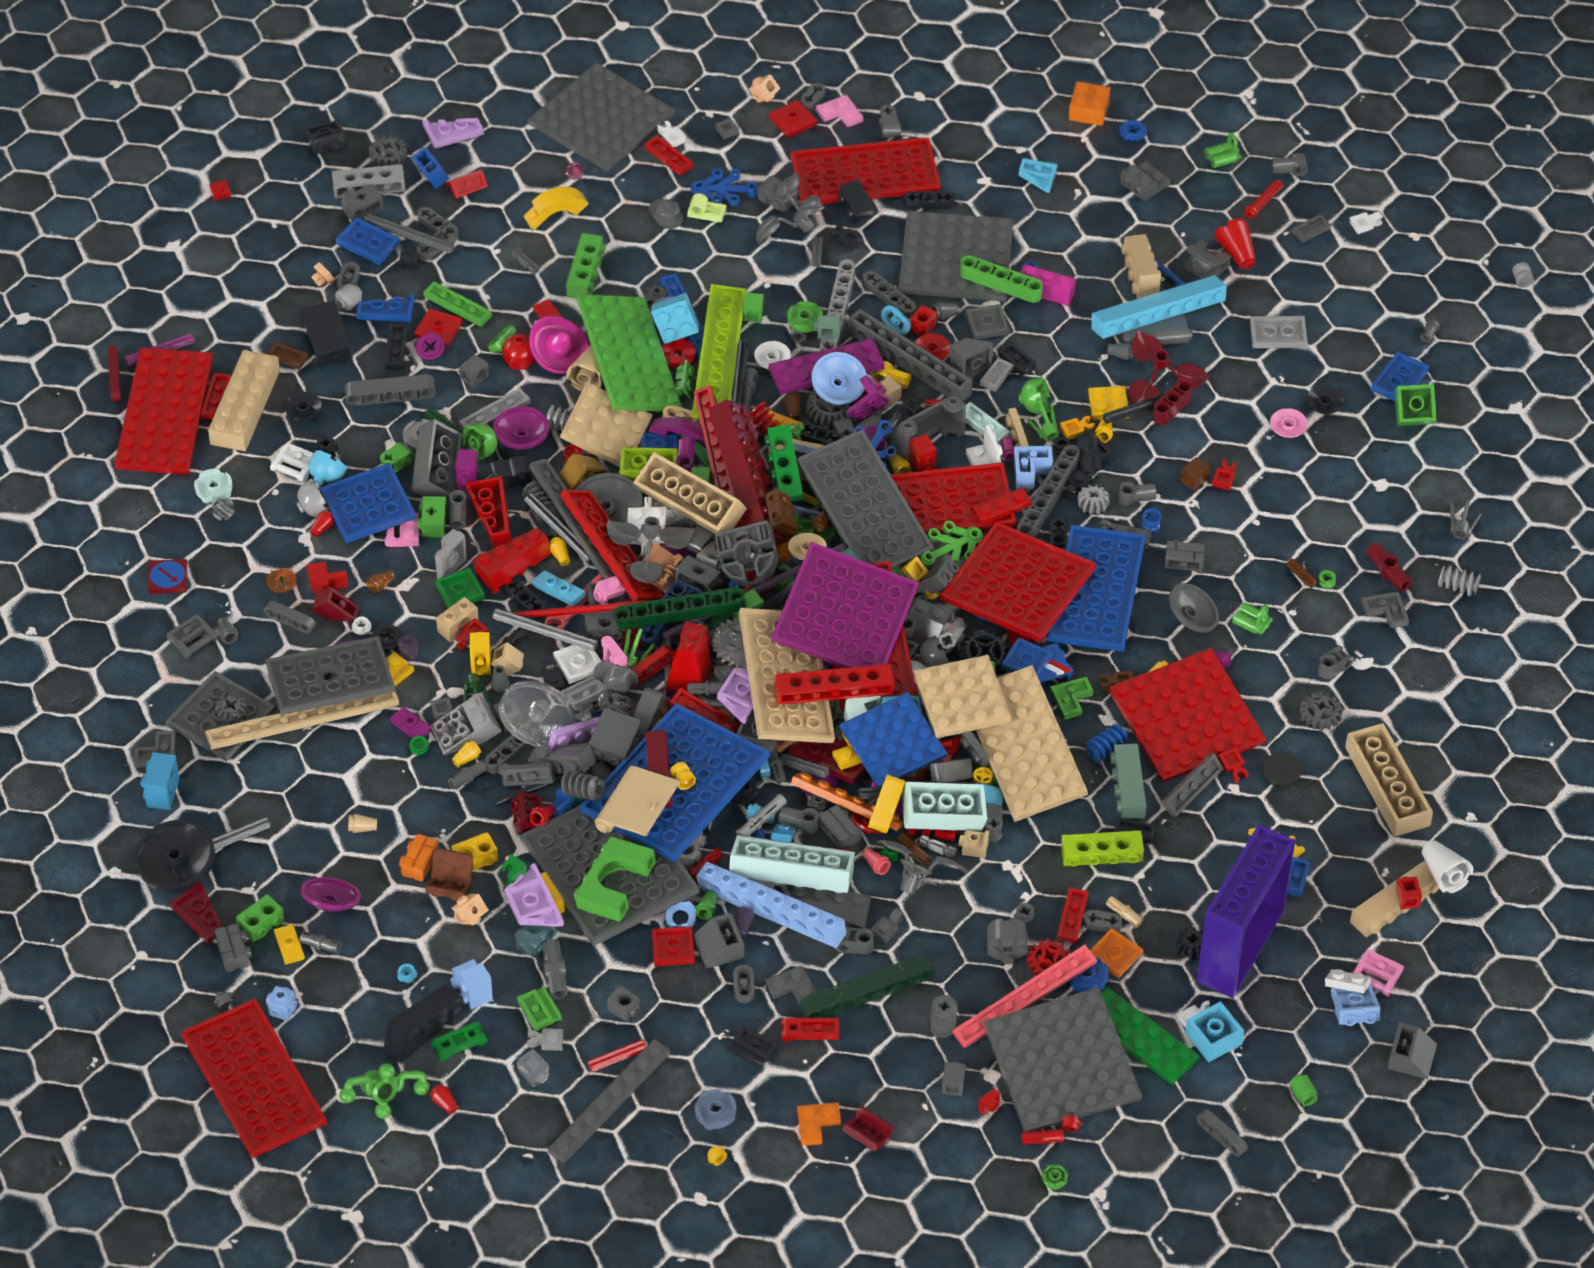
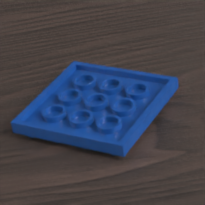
M390 463L320 487V492L346 544L416 519V513Z
M908 692L841 723L839 727L877 787L883 786L887 774L902 779L947 757L946 750L938 738L935 737L933 730Z

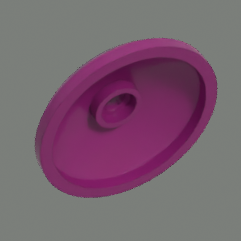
M517 406L500 413L494 421L493 430L497 440L502 445L512 449L524 450L533 448L546 439L549 433V422L546 416L539 410L532 407Z
M330 877L312 878L305 881L301 886L302 897L312 906L326 912H339L351 909L361 899L360 890L353 884L341 879Z

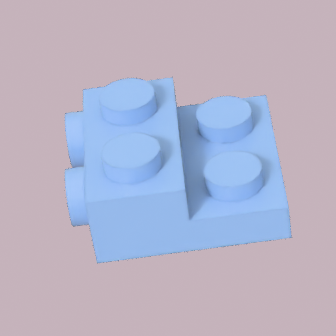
M1371 984L1364 993L1331 988V997L1335 1004V1014L1339 1025L1346 1024L1352 1026L1360 1022L1372 1024L1375 1021H1380V1005Z

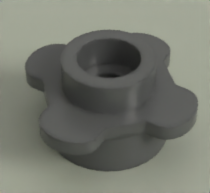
M812 793V798L807 801V805L817 812H822L830 801Z

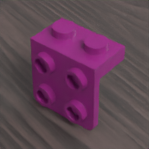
M866 375L859 380L868 394L846 411L850 417L859 422L884 409L886 404L890 402L885 393L887 391L885 386Z

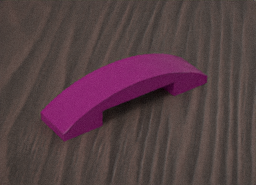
M665 417L655 419L649 428V432L667 437L669 432L700 440L702 441L703 448L706 449L702 427L697 422L682 418Z

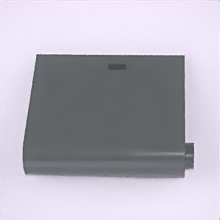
M1184 314L1122 333V343H1130V345H1132L1138 331L1156 338L1161 345L1189 343V339H1192V329L1188 328Z

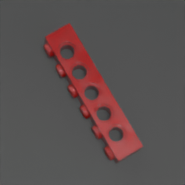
M879 664L866 667L858 666L854 668L821 669L809 672L775 674L773 687L777 705L893 695L895 683L891 665Z

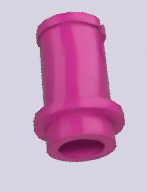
M1005 437L1001 440L1002 456L1007 461H1012L1014 459L1013 441L1010 437Z

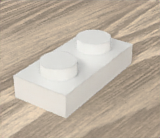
M1332 969L1325 978V986L1364 993L1371 984V977L1364 976L1360 973H1348L1340 969Z

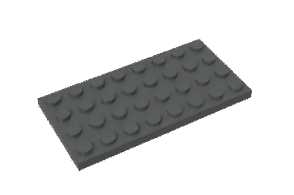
M863 429L796 458L799 468L853 558L869 564L891 561L893 569L907 564L916 556L920 558L921 554H924L926 551H934L933 545Z

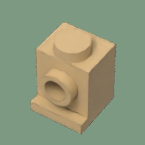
M965 830V835H960L959 846L962 847V855L986 858L989 831L985 830L984 833Z

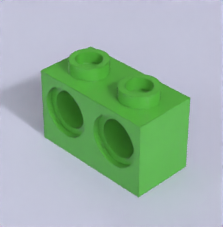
M268 894L236 916L240 931L244 930L245 935L252 942L263 938L267 932L274 927H278L284 921L283 908Z

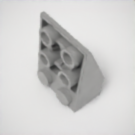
M478 693L430 725L444 755L459 751L466 742L469 743L471 740L477 745L487 742L502 731L489 703Z

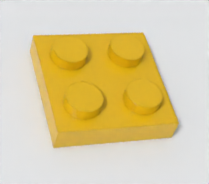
M1125 386L1088 388L1092 420H1101L1104 413L1128 406Z

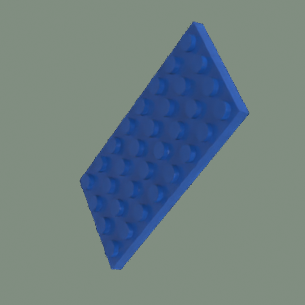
M1071 525L1066 551L1096 563V569L1050 629L1048 642L1124 652L1146 535Z

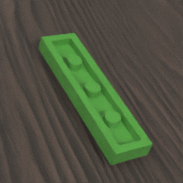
M435 281L423 292L424 297L479 327H482L492 317V311Z

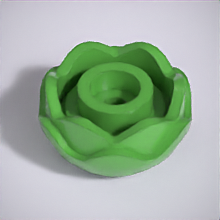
M1049 1165L1042 1172V1180L1047 1187L1060 1189L1066 1185L1068 1173L1060 1165Z

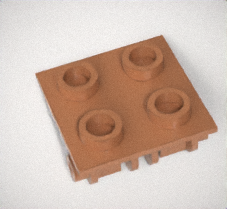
M655 542L650 551L649 563L659 564L662 573L661 577L651 584L666 593L671 584L674 583L676 567L683 561V556L680 554L674 556Z

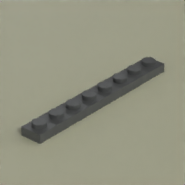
M654 1039L548 1148V1153L565 1164L670 1055V1049Z

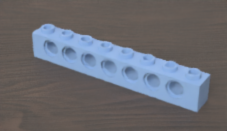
M709 862L705 863L696 876L700 891L705 893L707 891H714L719 899L837 948L847 934L844 919Z

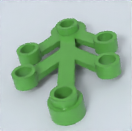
M946 521L942 527L945 533H954L963 537L959 539L940 534L937 529L932 528L927 534L930 541L946 543L947 545L933 552L926 551L924 554H921L919 559L926 568H930L934 564L935 559L953 551L951 558L960 567L959 557L962 546L968 543L967 552L963 556V561L966 562L967 556L973 553L976 544L982 541L983 533L977 527L964 529L955 526L952 521Z

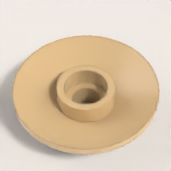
M801 533L791 538L788 549L794 557L804 560L811 542L826 547V542L817 534Z

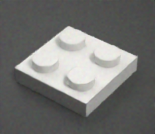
M575 645L553 652V658L569 684L595 675L594 668L598 663H601L595 651Z

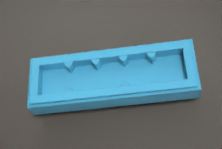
M545 570L531 581L533 587L572 607L586 596L584 590Z

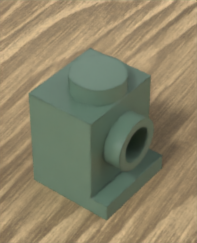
M836 313V316H818V320H814V331H818V339H840V313Z

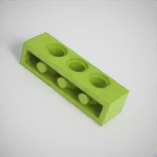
M1141 831L1062 835L1061 841L1064 866L1143 862L1144 847Z

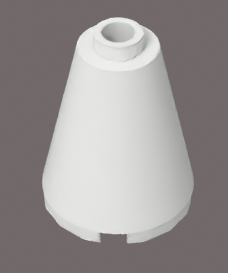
M1429 841L1423 846L1422 855L1437 886L1442 892L1454 893L1467 885L1469 882L1467 878L1470 874L1471 876L1473 875V866L1468 860L1437 841Z

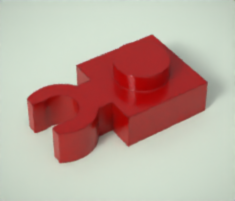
M1224 459L1222 467L1216 470L1212 486L1230 491L1235 478L1236 462H1233L1232 466H1227L1226 459Z
M1236 747L1218 754V759L1226 773L1232 771L1235 783H1239V777L1237 776L1239 774L1243 775L1245 780L1248 778V771L1242 768L1245 762Z

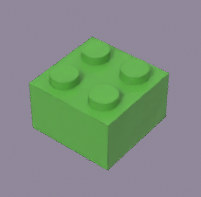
M1434 384L1397 386L1395 388L1397 426L1434 424L1437 421Z

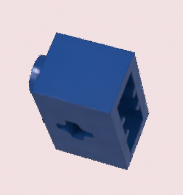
M426 147L411 157L435 189L449 180L441 165Z

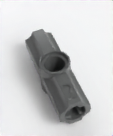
M550 939L542 943L545 961L544 972L546 980L548 979L550 997L559 1000L568 995L565 980V962L562 959L559 941Z

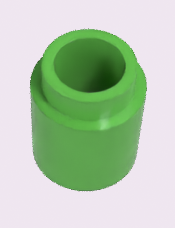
M1302 1074L1293 1077L1290 1087L1298 1102L1302 1103L1303 1106H1309L1316 1102L1317 1091L1309 1077Z

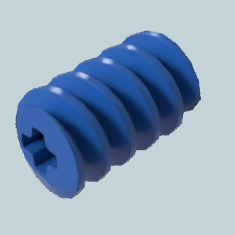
M1113 724L1110 728H1106L1104 732H1100L1086 742L1087 754L1093 762L1098 764L1100 759L1104 760L1106 755L1110 756V753L1114 752V745L1128 742V736L1120 725Z

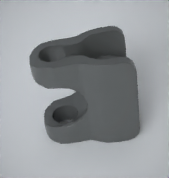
M1203 239L1188 246L1187 252L1191 256L1184 263L1183 267L1202 279L1214 275L1218 278L1230 265L1232 255L1224 251L1219 254L1209 252V243Z

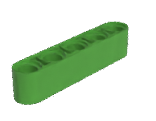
M967 255L961 259L960 275L966 280L1032 303L1039 302L1042 299L1043 283L1039 279L974 256Z

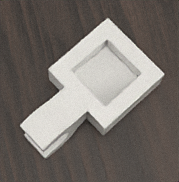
M1380 211L1369 216L1364 212L1350 217V224L1356 233L1360 234L1374 229V226H1380L1382 224L1380 219L1383 216Z

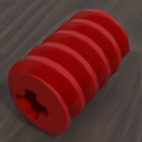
M767 402L757 405L749 413V418L753 419L752 423L757 425V431H761V437H765L764 435L768 434L767 428L776 427V424L779 422L778 419L772 421L775 414H768L771 410L770 407L764 408Z

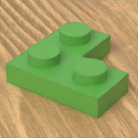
M1087 677L1050 686V692L1064 720L1081 716L1083 710L1078 700L1093 696L1094 692Z

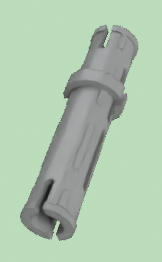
M778 794L755 816H750L748 822L736 831L737 835L749 837L754 831H759L763 823L787 804L786 799L781 794Z

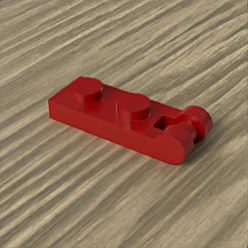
M784 1018L781 1020V1027L783 1029L781 1032L782 1041L839 1040V1018Z

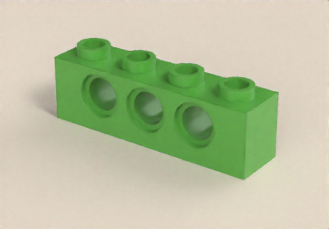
M581 234L566 284L567 297L577 298L578 294L590 295V293H593V281L597 280V268L601 267V254L605 253L606 244H603V236Z

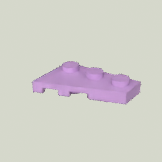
M478 118L456 119L455 122L438 120L436 123H429V120L422 121L434 149L484 135V129Z
M600 716L592 718L585 723L578 722L552 730L547 749L555 751L557 748L567 747L569 744H581L590 741Z

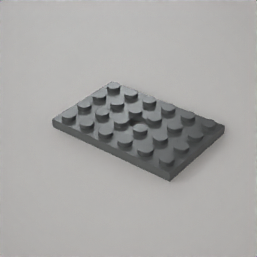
M379 636L265 659L266 668L281 715L395 692V684ZM328 673H332L337 677L330 681L324 679Z

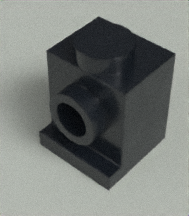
M747 781L730 800V803L744 806L754 804L760 795V788H757V782Z

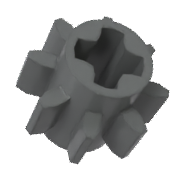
M219 498L212 506L214 510L213 516L219 521L222 518L228 520L235 512V509L232 508L234 503L229 498L225 500Z

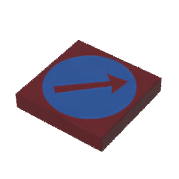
M187 559L149 561L148 593L187 592Z

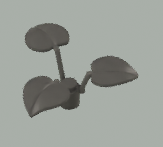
M797 173L785 179L776 191L778 197H783L787 194L797 209V213L793 217L794 222L782 217L776 218L774 215L768 217L757 230L756 241L758 244L778 229L780 221L790 224L794 228L799 227L803 232H808L814 226V221L809 215L824 209L817 195L808 197L802 203L801 208H799L790 195V192L797 188L800 181Z
M647 517L640 530L631 523L614 522L611 520L607 522V533L610 539L617 544L629 545L632 543V540H638L642 532L645 538L648 539L646 563L637 561L630 566L631 576L645 583L657 581L662 573L659 564L649 563L652 540L659 534L660 540L665 541L668 547L684 548L690 543L695 529L666 527L661 530V526H659L660 521L656 517Z
M878 840L877 844H884L905 856V859H900V862L904 865V871L899 889L909 894H915L918 884L921 885L924 878L932 873L931 870L936 864H944L952 868L961 869L965 875L967 874V869L952 859L936 856L934 862L927 869L908 860L909 853L911 854L912 851L903 844L888 840Z

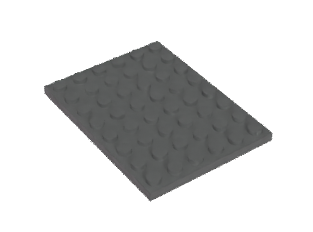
M581 805L549 820L544 826H537L520 835L522 843L541 871L548 874L564 899L565 906L593 946L700 892L699 887L679 859L674 862L654 851L656 863L647 877L627 870H618L608 874L603 879L602 886L627 895L629 908L620 922L578 909L574 893L577 888H580L585 874L589 873L594 859L598 858L604 843H607L611 836L637 845H644L614 829L606 833L599 831L596 827L595 819L581 812Z

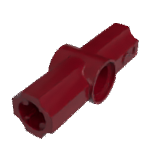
M1374 542L1366 549L1368 557L1380 569L1381 577L1388 579L1398 591L1404 592L1412 585V579L1398 565V558L1389 554L1380 543Z

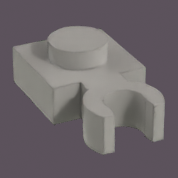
M543 1028L542 1033H538L535 1030L528 1031V1038H535L534 1040H527L528 1047L534 1048L541 1045L542 1050L562 1051L563 1029Z

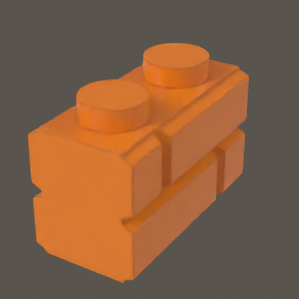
M417 834L414 840L409 841L407 854L405 856L402 855L400 858L399 867H401V874L423 882L433 864L434 851L436 848H439V842L436 839Z

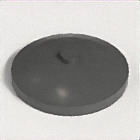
M602 473L584 480L575 489L591 490L611 521L627 523L628 508L644 507L640 490L631 479L620 474Z

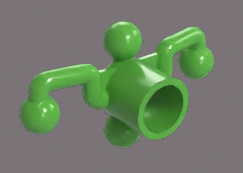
M385 1063L379 1067V1070L373 1069L362 1076L349 1078L345 1082L339 1096L344 1103L353 1102L356 1093L352 1087L361 1084L362 1091L379 1103L375 1108L376 1116L385 1119L391 1114L388 1102L394 1098L397 1092L402 1090L405 1079H418L414 1083L413 1088L416 1094L422 1096L429 1092L430 1085L426 1081V1074L422 1071H403L393 1077L395 1073L394 1067L391 1064Z

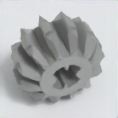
M1097 484L1095 487L1088 485L1087 488L1083 487L1081 492H1079L1078 505L1083 510V513L1089 512L1090 516L1092 513L1099 515L1100 512L1105 513L1109 505V494L1104 490V487L1098 488Z

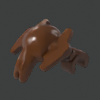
M823 509L820 515L814 516L811 520L812 526L819 536L827 527L835 528L831 520L827 519L825 509Z

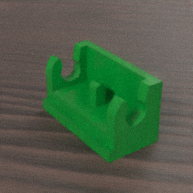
M510 854L509 859L501 866V871L506 870L508 867V882L504 885L503 892L510 884L516 881L517 877L527 872L526 864L513 854Z

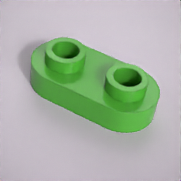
M512 324L507 326L487 347L492 353L501 352L505 341L510 336L515 335L517 330Z

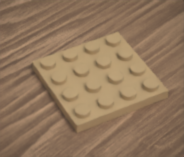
M586 382L560 438L620 467L622 447H638L652 414L646 411L613 410L607 392Z
M989 655L914 670L913 676L935 737L941 738L1011 722V716Z

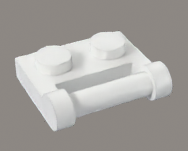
M286 443L271 463L270 469L275 472L280 471L305 483L310 474L309 461L314 453ZM282 462H285L302 470L300 472L290 467L282 465Z

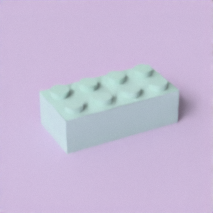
M906 782L901 793L905 828L982 831L987 821L984 785Z

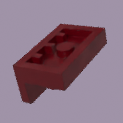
M519 792L515 799L511 801L510 808L513 811V825L515 826L516 834L521 835L524 829L537 827L531 823L530 813L532 809L542 806L541 795Z

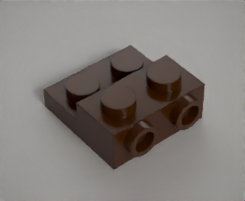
M779 489L765 494L772 528L790 539L796 536L795 510L788 494Z

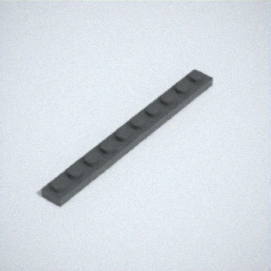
M543 459L531 462L530 470L603 579L616 576L602 558L598 549L592 544L589 536L583 531L578 520L574 518L569 507L565 505L560 494L563 489L567 490L549 461ZM625 591V594L620 595L616 598L618 600H621L630 597L627 591Z

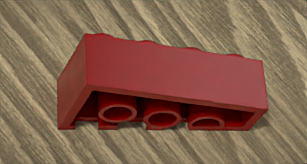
M502 476L465 483L468 496L493 548L511 541L508 504Z

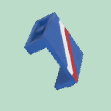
M1057 643L1042 647L1053 652V657L1039 676L1040 683L1062 676L1066 682L1071 681L1073 669L1071 664L1067 663L1063 649L1060 650Z

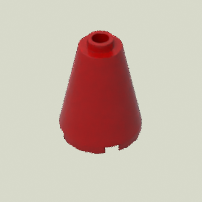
M1243 218L1228 221V225L1224 228L1221 225L1214 234L1216 241L1228 254L1232 255L1231 258L1239 268L1245 270L1252 268L1256 258L1247 221L1245 222Z

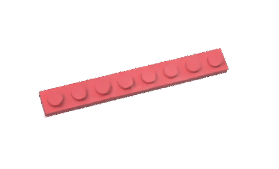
M1083 945L955 1028L952 1032L964 1049L987 1035L983 1025L984 1020L1030 1007L1096 964L1097 959L1087 946Z

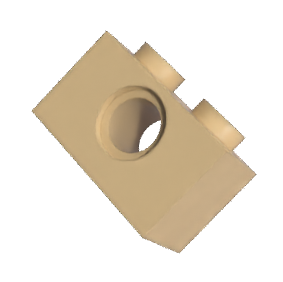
M466 597L462 598L436 617L437 632L447 641L452 642L461 634L463 626L474 618L479 621L478 607Z

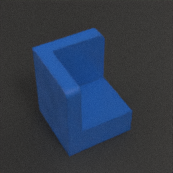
M560 788L556 791L557 800L552 803L555 813L551 818H555L574 808L573 798L565 795Z

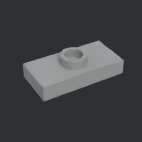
M997 358L980 380V385L996 392L1013 370L1014 364Z

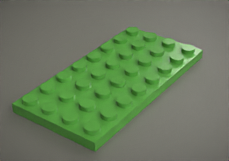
M578 294L576 300L612 409L663 412V409L669 405L682 408L645 297Z

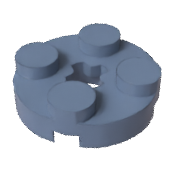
M712 1089L703 1092L699 1096V1100L695 1104V1116L705 1129L723 1128L735 1121L736 1102L731 1094H725L721 1090ZM713 1106L721 1108L718 1112L711 1111Z

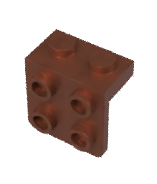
M436 848L433 856L432 876L426 885L425 893L435 897H449L454 901H457L464 895H468L471 888L473 855Z

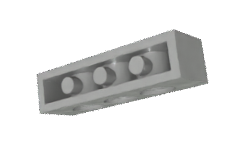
M402 164L332 171L335 199L372 184L380 194L405 192Z

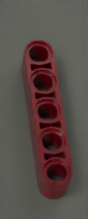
M665 729L645 732L648 771L670 778ZM672 796L664 809L673 808Z

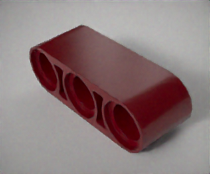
M1178 381L1155 403L1153 421L1156 424H1167L1191 401L1193 385L1190 381Z

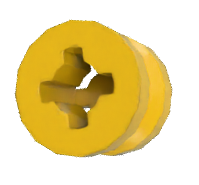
M986 767L977 768L973 773V782L992 786V771Z

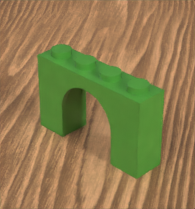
M611 836L607 843H604L598 858L594 859L589 873L585 874L580 888H577L574 893L577 908L620 922L629 908L627 895L607 889L601 883L608 874L618 870H627L647 877L656 863L654 850Z

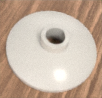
M768 341L756 348L754 358L759 366L769 369L770 363L790 359L791 352L781 342Z

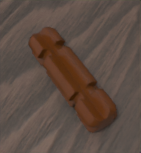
M1292 558L1287 562L1286 566L1310 588L1317 584L1318 581L1296 560Z

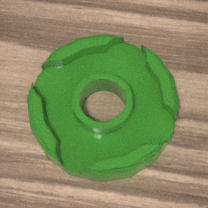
M809 301L798 302L797 305H792L787 312L790 327L799 332L814 331V320H818V316H823L822 309L818 308L817 304ZM803 315H808V316H810V317H809V318H802L801 316H803Z

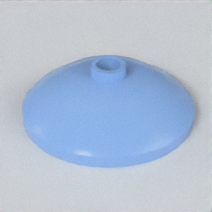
M834 352L823 356L817 361L812 371L811 380L815 392L824 401L834 405H846L856 401L864 392L865 388L859 379L865 376L866 372L863 365L855 357L842 352ZM838 381L840 385H835L834 382Z

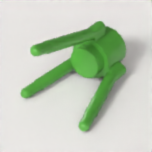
M1038 399L1037 401L1046 423L1041 426V431L1030 419L1027 420V423L1037 432L1041 440L1045 438L1048 442L1053 441L1060 434L1053 406H1049L1051 423L1041 399Z
M641 628L628 655L631 629L627 631L623 653L627 656V668L630 669L647 658L655 647V644H651L638 662V657L634 656L641 637Z

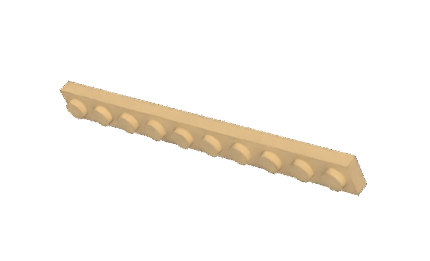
M390 692L291 714L281 715L278 713L206 730L205 734L209 746L213 750L399 705V699L396 692Z

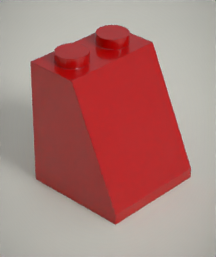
M690 629L685 631L675 653L665 686L666 690H679L680 687L687 690L689 683H706V680H708L713 668L705 630Z

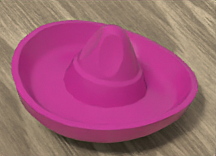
M546 316L539 319L533 325L530 332L529 344L534 359L542 368L555 374H566L572 363L590 346L589 340L581 328L575 323L558 316Z

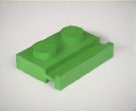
M541 986L539 990L535 989L517 997L518 1004L535 1031L548 1027L557 1020H562V1015L544 986Z

